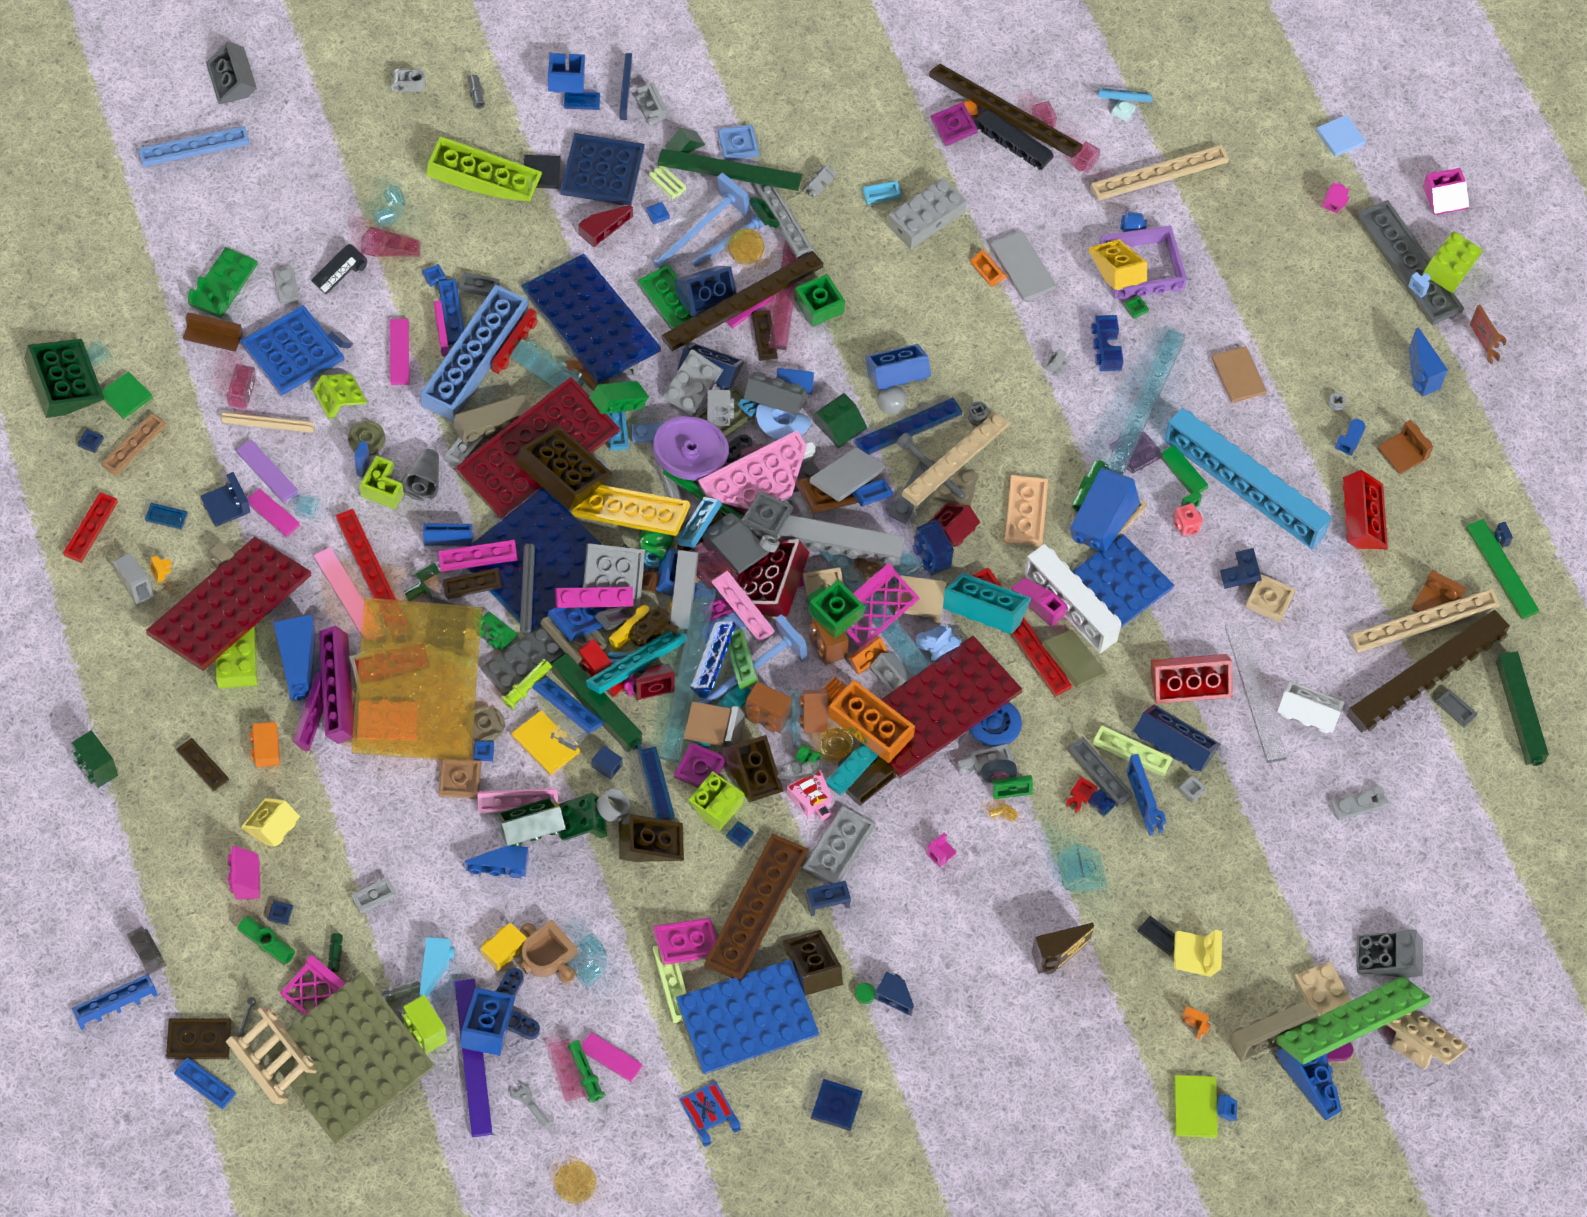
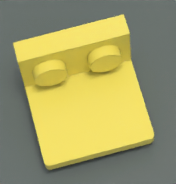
M1214 930L1206 937L1182 931L1175 932V969L1208 977L1213 976L1221 969L1222 931Z

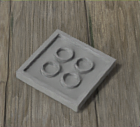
M587 544L583 588L633 587L632 607H640L645 550Z

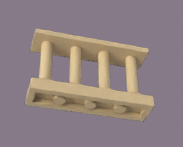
M259 1008L258 1012L262 1015L263 1019L244 1037L231 1036L226 1043L272 1103L283 1104L288 1100L284 1094L285 1089L303 1071L315 1074L317 1069L314 1067V1061L303 1053L279 1022L277 1013L272 1009ZM269 1025L275 1034L255 1053L252 1052L249 1048V1043ZM281 1040L287 1049L268 1068H264L260 1063L261 1058ZM293 1056L299 1065L279 1084L276 1083L272 1078L273 1073Z

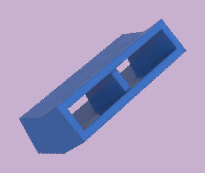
M424 523V546H472V524Z

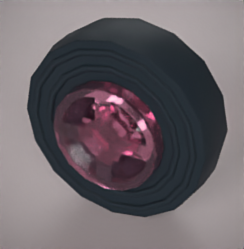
M1004 759L987 762L982 766V778L986 782L993 783L995 779L1016 777L1017 766L1013 761Z

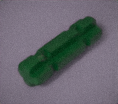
M333 933L330 939L332 944H330L328 960L330 962H328L327 968L332 972H338L340 970V963L338 961H341L342 945L340 944L343 942V935Z

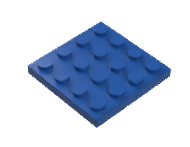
M304 305L241 340V345L281 396L345 360L344 355Z
M1124 534L1117 537L1106 552L1098 551L1072 571L1074 575L1076 574L1081 578L1082 583L1094 592L1099 601H1103L1112 614L1118 616L1122 623L1121 628L1174 588V584Z

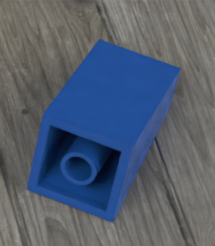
M1104 468L1100 469L1070 527L1072 538L1076 543L1085 544L1095 550L1099 549L1106 552L1140 504L1133 478Z
M312 614L274 622L291 701L306 699L311 689L316 631Z

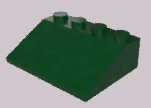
M82 338L30 344L27 346L24 360L46 418L65 416L104 400Z

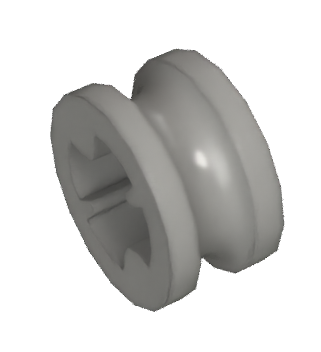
M1341 393L1332 394L1328 403L1329 407L1334 411L1342 410L1346 404V397Z

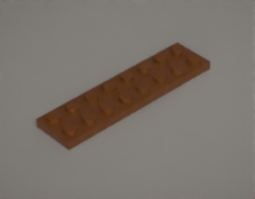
M772 833L705 961V967L742 981L808 854V848Z

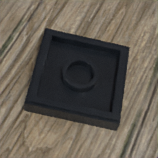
M524 155V166L542 172L536 188L559 189L560 156Z

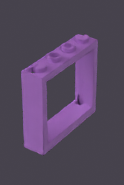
M1171 225L1101 235L1099 244L1118 239L1122 240L1129 247L1166 242L1176 278L1142 282L1120 290H1115L1111 287L1114 299H1127L1130 296L1137 295L1142 297L1150 293L1162 294L1165 291H1180L1185 288L1187 277Z

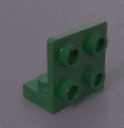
M589 793L559 804L566 828L560 832L563 841L589 832L599 838L607 837L606 820L600 815L596 806L599 798L597 795Z

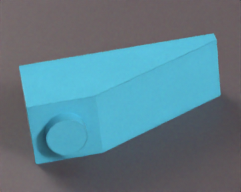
M426 937L420 997L425 994L426 998H428L449 967L450 959H454L455 947L452 946L451 939Z

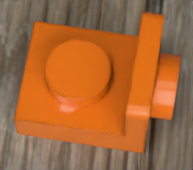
M1187 1006L1182 1020L1188 1026L1200 1027L1196 1036L1197 1039L1200 1040L1202 1034H1207L1211 1025L1207 1023L1209 1015Z

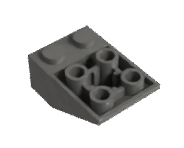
M1416 929L1357 935V973L1393 977L1405 976L1406 978L1423 976V938Z

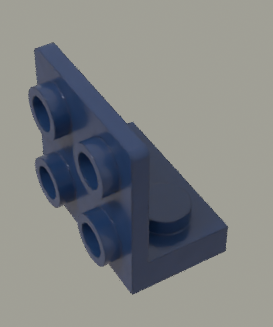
M234 472L226 474L228 482L225 483V486L201 495V500L215 527L251 513L249 502Z

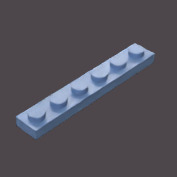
M243 126L138 149L142 165L146 167L245 146L250 143L246 127Z

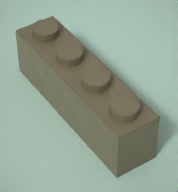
M524 394L456 414L453 426L462 443L472 442L480 436H492L494 433L501 432L531 407Z

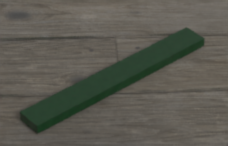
M661 149L658 159V166L712 176H719L723 172L730 179L799 191L802 174L668 149Z

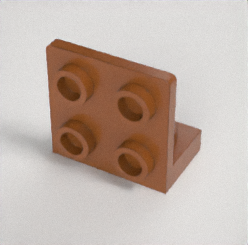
M1432 570L1411 609L1415 612H1420L1461 599L1466 587Z

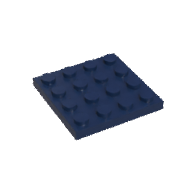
M574 133L560 195L632 206L645 144Z

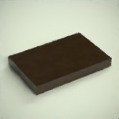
M169 1018L166 1059H187V1057L189 1059H229L230 1046L226 1041L231 1037V1018Z

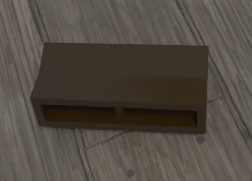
M880 757L867 767L845 793L861 806L896 778L895 769Z

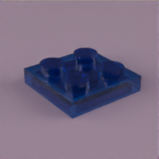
M823 1079L811 1119L851 1131L863 1091Z

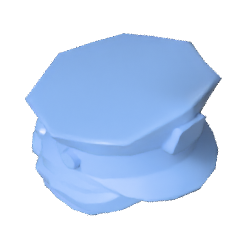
M941 625L933 630L918 633L915 643L918 648L925 651L928 650L931 654V661H934L943 654L958 647L962 638L955 637L951 632V627Z

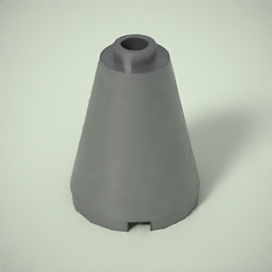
M433 449L422 450L403 476L401 483L407 496L420 501H424L423 498H430L432 500L437 496L439 490V455Z

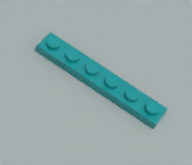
M679 630L677 634L667 631L664 635L657 637L586 680L587 687L598 694L607 691L687 642V635Z

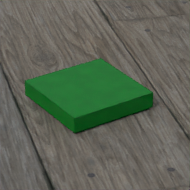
M129 371L102 390L104 401L122 419L128 417L153 398L152 394Z

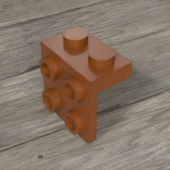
M1411 419L1404 423L1401 433L1381 443L1378 447V450L1399 474L1427 460L1433 449L1431 441L1422 434L1420 428Z

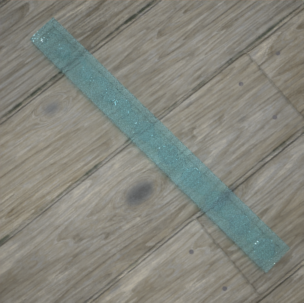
M1172 330L1167 331L1106 463L1105 469L1124 475L1185 341V334Z
M819 551L832 569L841 568L843 584L852 593L867 582L848 556L841 554L832 555L825 551ZM877 593L873 594V601H882ZM864 604V612L870 614V604ZM873 604L872 614L883 615L884 605ZM886 606V615H893ZM872 618V622L877 628H880L883 625V618ZM897 620L881 632L913 676L931 665Z
M698 581L661 748L660 759L680 762L685 730L694 698L717 588L713 583Z

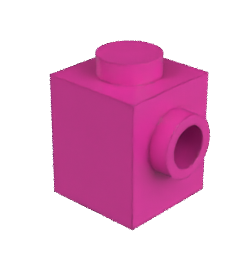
M1333 182L1327 189L1321 207L1338 213L1343 206L1347 205L1350 198L1347 195L1350 189L1345 188L1341 183Z

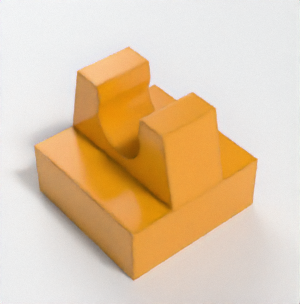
M158 556L151 557L150 570L156 582L164 581L165 575L171 572L170 567H172L170 559L160 560Z

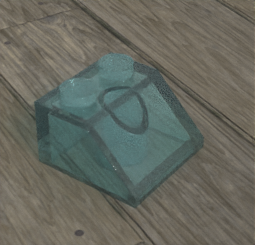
M1074 844L1057 853L1058 866L1061 870L1062 884L1065 890L1078 893L1108 888L1099 851Z

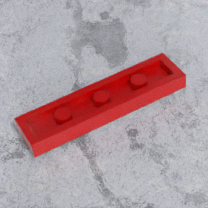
M529 308L493 359V372L499 374L502 369L505 370L508 367L509 359L517 354L520 343H524L530 329L536 327L538 319L535 310Z
M102 492L99 493L64 550L63 554L65 557L82 563L118 504L117 498Z

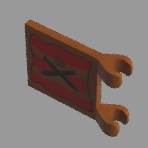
M1479 304L1475 309L1470 326L1487 352V361L1492 364L1493 359L1491 357H1495L1497 361L1500 360V354L1493 350L1492 347L1499 348L1500 344L1498 342H1502L1503 346H1505L1507 340L1497 332L1484 309Z

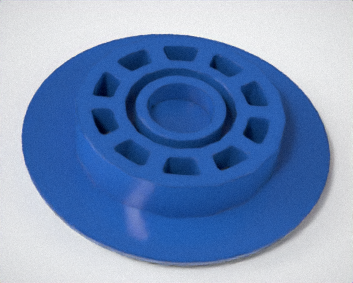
M1008 702L982 720V724L978 723L969 731L980 743L996 747L1009 744L1018 737L1022 728V719L1017 708Z

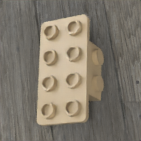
M1416 1010L1386 1024L1396 1031L1391 1048L1423 1069L1429 1066L1433 1056L1444 1064H1450L1468 1049V1045L1460 1038L1455 1037L1446 1031L1445 1028L1437 1025Z

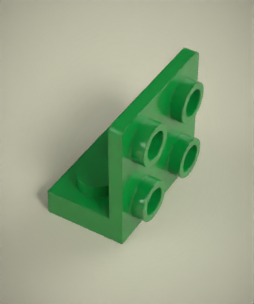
M476 610L472 612L473 632L479 638L484 637L488 640V644L493 649L498 648L500 651H503L518 636L517 632L488 611L484 616Z

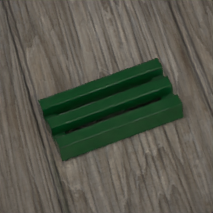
M751 197L749 203L765 226L769 225V227L773 226L777 229L780 222L765 200Z

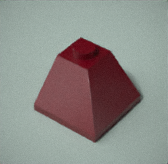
M657 664L636 679L637 700L675 692V673L670 664Z

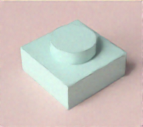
M1119 99L1111 114L1128 121L1136 106Z

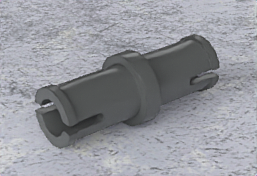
M471 75L468 78L473 106L475 109H482L485 106V102L483 99L484 91L479 81L480 78L478 75Z

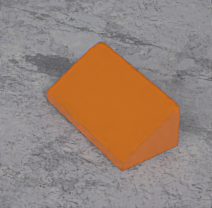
M984 249L979 251L970 260V263L990 286L1008 277Z

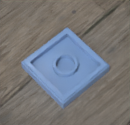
M753 124L718 129L717 133L724 160L729 161L760 155Z

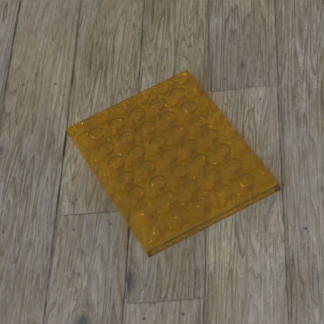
M364 598L351 754L471 761L482 607Z

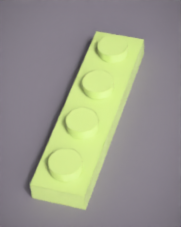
M1102 725L1093 741V745L1128 761L1131 755L1139 754L1143 768L1162 777L1165 776L1173 760L1172 757Z
M653 946L652 950L672 1022H681L683 1017L676 1002V997L687 994L679 964L663 965L658 946Z

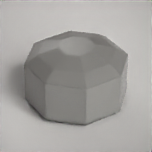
M764 535L759 544L764 550L775 552L780 543L775 537Z

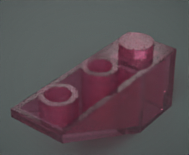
M369 227L361 238V253L373 257L420 256V240Z

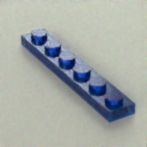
M953 397L855 439V444L860 450L870 455L897 443V440L904 433H908L912 437L962 415L963 411Z

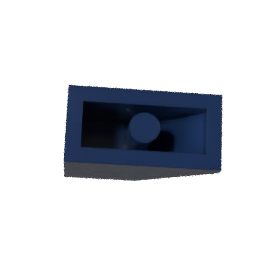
M886 971L875 991L874 999L912 1016L914 1004L905 980L896 973Z

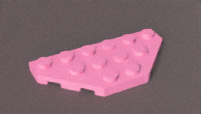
M797 430L698 480V484L707 498L719 499L721 503L746 510L749 509L759 491L784 501L793 494L807 445Z

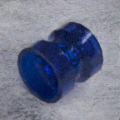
M1102 789L1096 791L1088 801L1092 807L1098 809L1102 816L1109 813L1116 805V802L1112 798H1108L1106 792Z

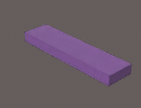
M252 440L236 449L237 454L282 503L298 493V489Z

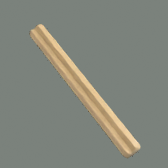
M223 412L221 416L222 423L309 433L314 432L315 428L314 422L229 412Z

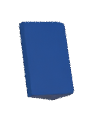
M777 368L776 378H780L789 384H798L806 389L807 394L812 395L814 372Z

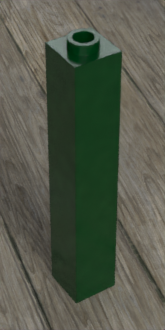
M1517 651L1499 654L1496 665L1526 765L1532 764L1533 766L1542 765L1549 753L1519 653Z
M567 653L552 663V673L586 709L603 722L602 726L627 752L631 749L636 750L642 744V732L604 692L598 694L587 687L586 680L590 679V677Z

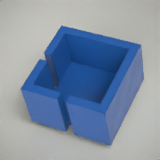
M550 53L548 92L584 93L585 54H569V70H566V54Z

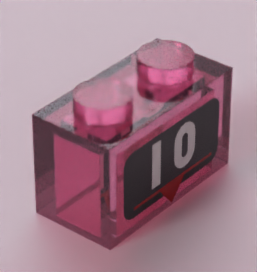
M236 364L227 392L229 407L247 410L256 382L254 367Z

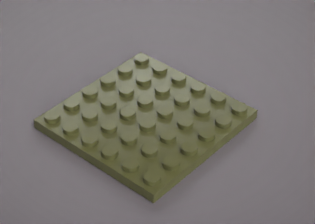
M363 971L286 1030L303 1053L314 1061V1067L317 1069L315 1074L303 1071L290 1085L335 1145L436 1067ZM280 1040L267 1052V1055L274 1062L287 1048ZM291 1056L279 1068V1071L286 1077L299 1063Z

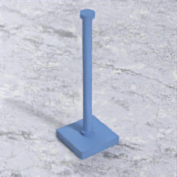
M722 172L717 179L719 194L724 199L659 259H655L653 261L654 265L659 269L662 268L669 258L728 204L734 206L745 216L750 213L748 193Z
M782 614L776 618L777 632L782 641L753 662L755 670L786 647H790L801 661L808 657L806 641ZM736 675L703 700H698L697 702L704 704L712 703L738 683Z

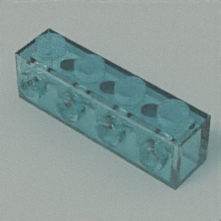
M521 339L510 355V358L555 388L569 377H572L581 387L585 383V380L581 378L582 374L574 368L570 371L566 368L568 364L559 358L555 361L552 359L553 354L545 349L540 351L537 349L539 345L530 339L528 342Z

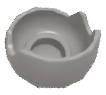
M896 385L890 386L889 389L881 390L877 399L878 407L887 414L899 413L905 406L906 393Z

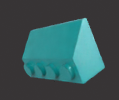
M961 573L945 589L942 609L967 617L969 620L983 623L986 626L994 627L1004 633L1012 634L1020 626L1031 597Z

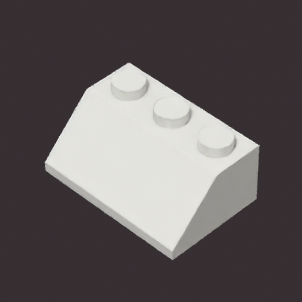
M1289 681L1277 712L1281 713V716L1284 718L1297 719L1305 726L1313 725L1318 727L1317 729L1321 732L1333 733L1344 702Z

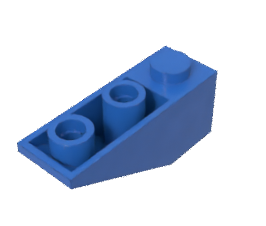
M504 846L465 860L466 871L476 875L482 872L489 873L492 876L503 874L509 875L512 878L526 877L529 850L528 847Z

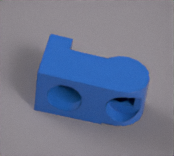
M1353 419L1349 424L1347 435L1345 437L1340 435L1335 449L1352 456L1363 436L1366 427L1365 423L1360 419Z

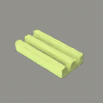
M659 166V169L656 168L653 173H649V178L672 199L686 190V186L666 167ZM658 175L668 186H670V187L675 191V193H674L671 189H669V188H668L658 177H656V176Z

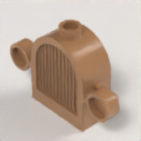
M550 920L537 931L532 923L523 924L520 932L527 939L522 947L523 963L520 964L521 969L526 974L531 973L538 977L551 976L559 971L561 982L565 984L573 982L575 970L570 966H566V964L578 956V948L553 920Z

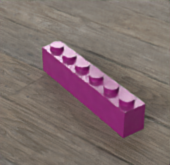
M335 625L319 631L325 736L340 744L355 739L348 634Z

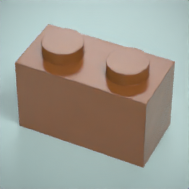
M803 690V696H800V707H803V715H799V726L803 727L804 732H827V690Z

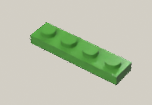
M741 628L724 635L740 689L743 690L755 685L759 680L743 629Z

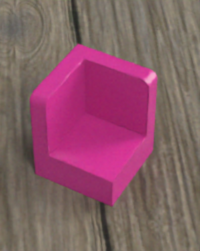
M944 832L927 846L926 854L940 868L956 855V851L947 842V834Z

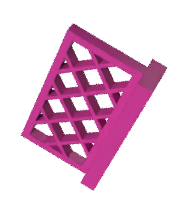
M890 563L853 593L863 604H870V614H864V617H870L869 627H858L857 621L855 627L851 626L846 632L861 648L920 600L919 596L898 575ZM895 577L899 581V589H889L888 581ZM877 591L885 592L884 602L873 601V594ZM887 592H899L898 602H887ZM901 593H909L913 599L909 603H901ZM873 604L884 605L883 615L872 614ZM886 605L898 606L897 613L895 615H886ZM872 618H883V625L880 628H871ZM857 630L869 631L868 638L861 642L857 638Z
M312 955L306 960L305 966L280 993L281 996L304 1015L310 1012L304 1009V1001L315 1000V1007H317L318 999L330 997L332 990L336 992L346 984ZM310 970L314 974V982L303 983V976ZM326 984L329 986V994L318 995V985ZM314 986L315 996L304 997L303 987ZM300 987V998H291L287 995L292 988Z

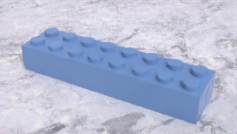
M498 285L494 286L421 392L422 407L454 422L455 415L462 411L491 368L493 359L527 313L528 299Z

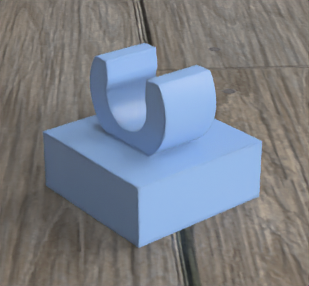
M1416 272L1411 276L1408 287L1422 298L1427 293L1428 281L1431 277L1427 273L1420 276Z

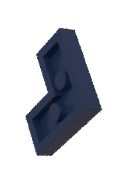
M1254 548L1235 552L1238 566L1220 570L1224 589L1262 581Z

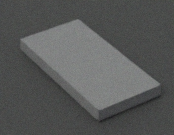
M1023 231L990 243L991 250L1023 301L1056 289L1055 282Z
M856 447L810 478V483L837 501H841L884 472L886 466Z
M842 805L805 862L802 870L827 884L841 882L874 831L876 823Z

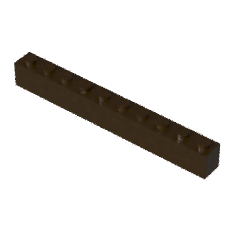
M1494 609L1350 707L1347 713L1348 719L1361 733L1365 730L1371 731L1377 726V722L1387 720L1393 711L1402 710L1407 705L1406 702L1418 699L1421 692L1425 689L1427 691L1431 690L1437 681L1447 679L1450 676V672L1453 670L1459 671L1466 661L1470 660L1471 662L1475 660L1481 651H1488L1497 640L1499 642L1503 641L1508 636L1507 632L1510 625Z

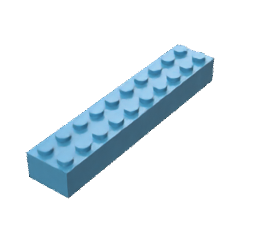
M1182 407L1168 422L1164 438L1165 442L1171 446L1175 445L1185 457L1311 550L1326 536L1332 519L1327 511L1317 507L1312 500L1302 496L1297 489L1287 485L1282 478L1272 474L1267 467L1260 465L1252 456L1245 454L1237 445L1230 443L1222 434L1215 432L1207 423L1196 418L1192 412Z

